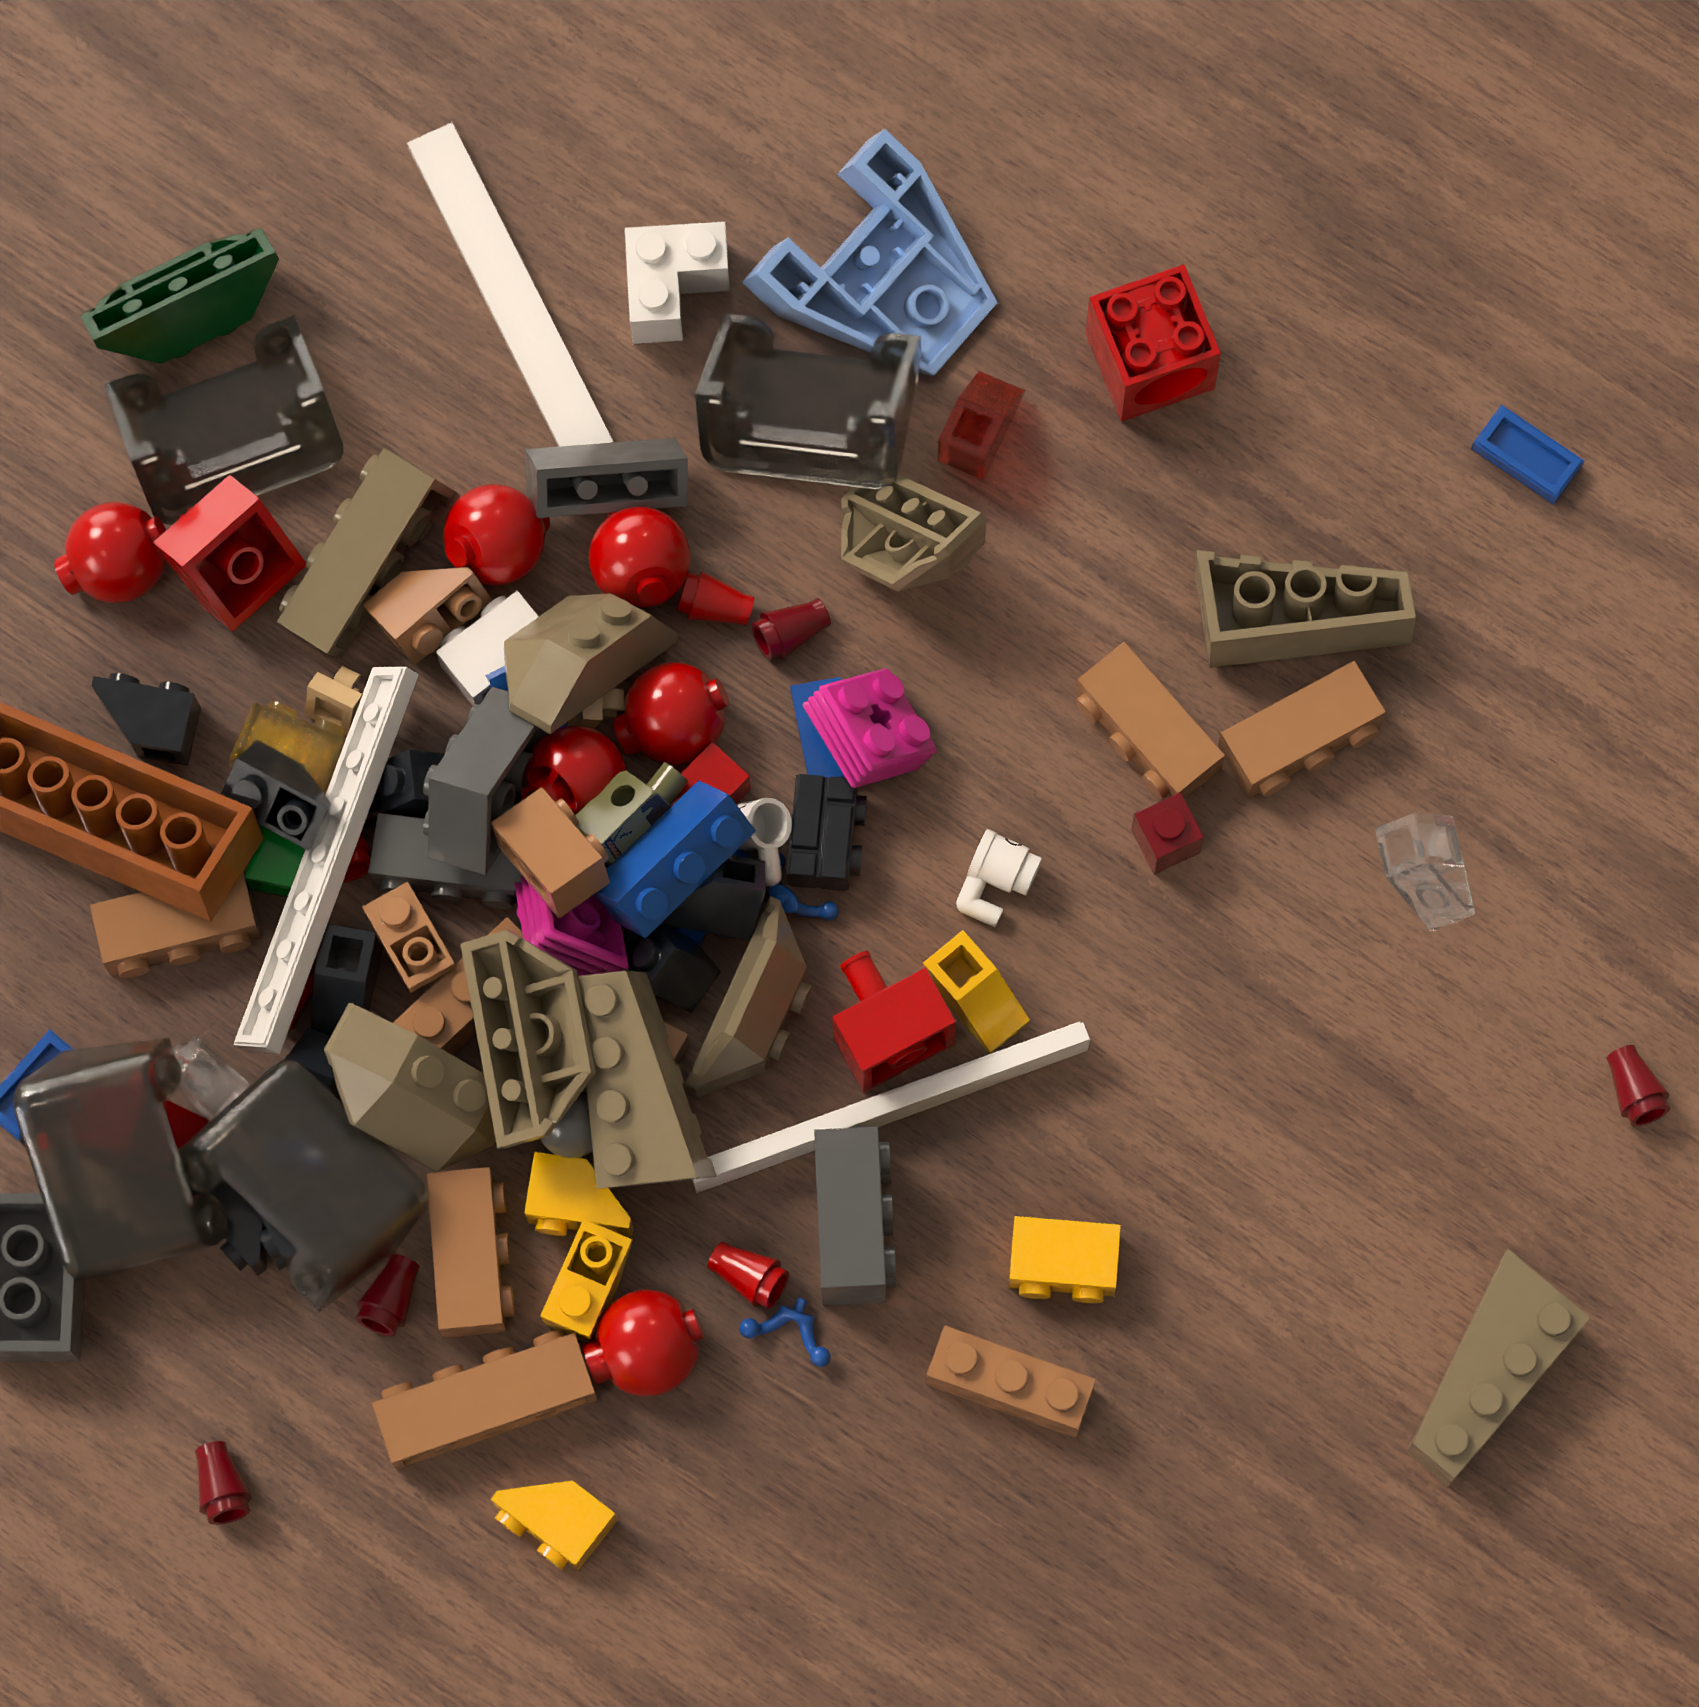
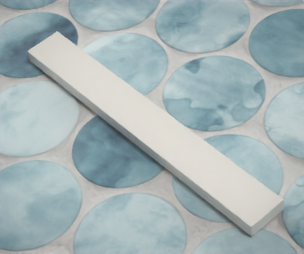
M453 123L408 142L409 151L557 446L612 443L613 440Z
M373 667L325 795L332 805L312 848L309 851L305 849L234 1041V1046L246 1052L280 1055L419 675L408 667Z
M1079 1021L709 1156L707 1158L712 1160L717 1177L693 1179L692 1182L696 1193L814 1151L815 1129L880 1127L1088 1051L1090 1038L1084 1023Z

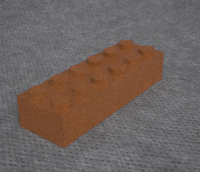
M0 702V832L211 922L264 839L253 808Z

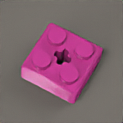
M887 668L822 685L818 691L814 692V696H810L808 701L803 703L806 713L848 783L853 788L918 770L920 765L925 764L926 760L932 757V754L937 753V748L930 738V729L927 723L916 715L904 695V686L901 680Z
M520 876L521 882L514 883L518 903L516 912L521 922L522 934L525 940L577 970L578 976L629 969L622 926L614 921L595 895H592L559 919L523 876Z

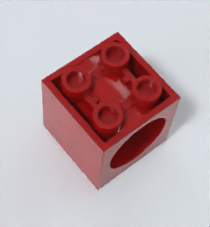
M1185 264L1089 297L1085 334L1121 422L1215 390L1221 352Z

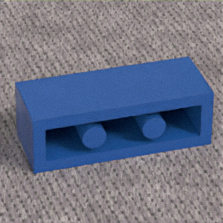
M698 780L606 869L610 883L594 895L616 923L646 938L749 839L756 830L729 794Z

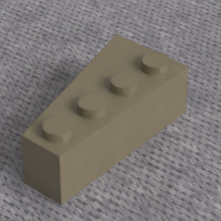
M383 448L379 456L375 454L366 462L359 478L362 481L361 486L353 499L347 498L339 506L333 518V524L336 525L326 542L321 541L314 547L306 562V567L309 568L308 572L299 586L293 585L287 591L279 607L282 614L277 623L326 654L339 659L370 617L363 604L373 596L378 587L382 589L402 572L405 559L402 553L407 546H412L417 541L422 543L433 528V524L429 522L431 512L436 505L441 502L448 507L458 493L386 448Z
M1197 550L1195 582L1209 668L1412 644L1416 615L1408 572L1341 565L1339 569L1312 566L1313 562L1293 560L1292 564L1261 561L1260 556L1241 554L1240 559L1216 557L1215 552Z
M618 971L578 976L596 1071L587 1084L596 1188H619L717 1177L712 1160L708 1159L700 1138L702 1132L696 1114H692L682 1086L685 1082L679 1065L674 1063L666 1038L669 1036L647 973Z
M1507 1249L1492 1275L1407 1453L1448 1487L1591 1317L1511 1250Z

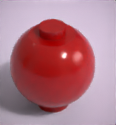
M502 484L478 486L459 497L447 514L443 530L446 555L455 568L468 567L482 585L501 586L513 583L527 575L539 561L544 549L545 533L550 527V517L537 518L532 500L513 487Z
M106 502L93 506L75 520L67 534L65 541L66 554L56 558L54 561L58 578L66 591L71 595L85 591L92 598L106 603H126L136 600L148 593L163 574L166 559L153 542L166 531V528L158 517L152 518L143 509L129 503Z
M629 507L618 512H609L606 520L596 530L589 548L590 571L603 594L611 593L639 609L655 607L671 599L683 586L690 569V547L683 530L670 516L650 507Z
M663 663L646 670L633 682L625 698V713L613 718L612 723L617 739L627 755L630 756L642 751L650 759L659 763L666 762L669 765L686 764L693 762L712 742L714 744L717 743L725 725L724 708L729 707L730 703L727 693L718 678L711 680L704 671L686 663Z
M580 725L560 727L551 734L547 733L540 738L530 750L534 757L528 761L524 770V780L527 787L522 790L521 801L542 787L554 802L563 799L576 815L592 799L600 794L619 772L626 771L623 757L617 746L606 735L593 728Z
M638 1290L621 1296L608 1306L598 1321L595 1340L583 1344L582 1349L590 1374L597 1385L611 1380L622 1391L629 1394L656 1396L673 1390L686 1380L694 1369L699 1356L697 1341L704 1339L705 1335L694 1308L686 1311L683 1304L677 1298L661 1291Z

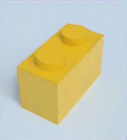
M1015 1216L1009 1288L1019 1289V1296L1032 1299L1051 1298V1291L1072 1293V1300L1082 1303H1103L1104 1296L1114 1297L1117 1280L1120 1225Z

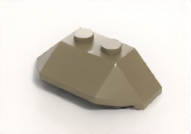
M878 464L841 498V510L844 513L841 527L842 561L847 567L897 592L950 578L955 572L967 566L972 559V555L985 544L986 519L981 512Z
M611 593L568 596L504 641L503 651L509 692V711L551 734L678 641V633L652 615Z
M770 896L765 906L764 912L685 1082L687 1094L695 1098L766 1072L772 1058L780 1061L791 1037V1032L785 1030L792 1012L801 1014L809 999L812 985L806 983V964L780 900Z
M509 930L461 943L497 1148L505 1149L547 1137L596 1073L577 970Z
M348 1004L324 1051L329 1065H332L336 1085L351 1125L436 1172L494 1145L496 1138L484 1073L422 1037L357 1005Z

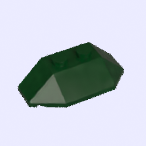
M262 228L250 230L246 235H231L208 241L118 285L100 299L95 308L86 310L80 317L98 349L163 364L173 358L183 357L190 353L193 348L218 336L228 335L235 331L238 326L251 321L279 258Z

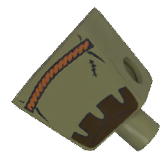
M666 762L662 764L647 784L628 771L619 772L600 794L575 815L579 822L576 827L584 837L593 834L599 840L609 856V860L605 864L610 866L671 807L670 804L689 781Z

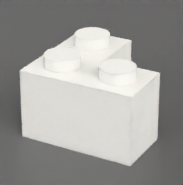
M725 222L625 228L629 315L633 344L683 341L680 294L730 291Z

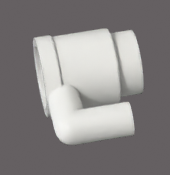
M762 798L756 801L737 804L756 830L738 849L745 851L758 850L759 860L765 861V887L777 885L782 878L778 847H781L788 840L791 833L792 820L790 813L782 802L773 798Z
M987 829L975 852L966 880L957 898V909L969 917L996 928L1004 909L980 899L986 883L1008 893H1011L1013 890L1026 896L1036 877L1042 858L1030 853V848Z

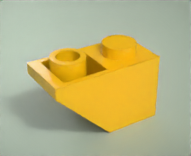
M964 930L923 962V968L927 969L946 1005L989 1054H992L1030 1022L1029 1017L998 969Z
M534 1152L524 1214L529 1224H536L535 1231L553 1236H566L567 1229L579 1230L583 1219L625 1237L632 1238L633 1224L630 1216L609 1188H596L595 1170L587 1159L565 1158L554 1154Z
M583 1219L540 1315L544 1324L556 1330H563L567 1335L575 1333L577 1339L586 1343L595 1340L598 1321L608 1306L613 1303L633 1240Z
M574 1481L500 1490L491 1498L494 1506L500 1510L495 1519L519 1538L525 1530L542 1542L537 1552L560 1570L569 1563L579 1571L618 1521L616 1514Z

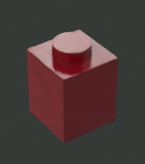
M1181 792L1134 813L1131 831L1153 874H1157L1200 854L1204 837Z

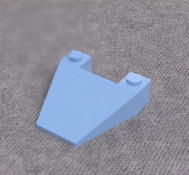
M883 129L869 138L837 174L873 209L822 267H819L788 237L773 246L742 283L780 318L926 375L934 376L998 302L924 167L886 129Z

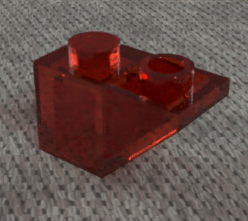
M978 371L958 397L938 439V461L984 480L1021 403L1025 390Z

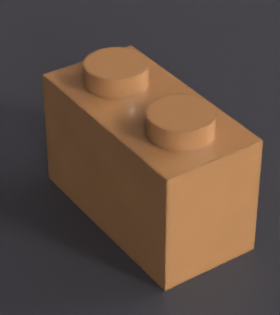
M541 787L492 821L491 825L499 849L560 919L610 883L604 864L609 860V856L593 834L584 837L576 826L579 822L568 804L563 799L554 802Z

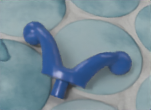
M779 852L780 865L782 869L785 865V857L781 852ZM781 880L777 885L770 886L769 895L780 900L784 911L787 913L808 918L821 917L825 921H833L839 914V908L833 901H826L820 906H809L801 903L791 889L782 885Z
M798 1297L794 1308L782 1304L780 1309L763 1323L758 1324L755 1319L747 1318L739 1325L741 1335L747 1339H752L757 1335L772 1332L791 1320L798 1323L803 1343L813 1365L825 1367L831 1361L829 1350L825 1347H818L814 1335L815 1317L804 1312L808 1302L804 1298Z

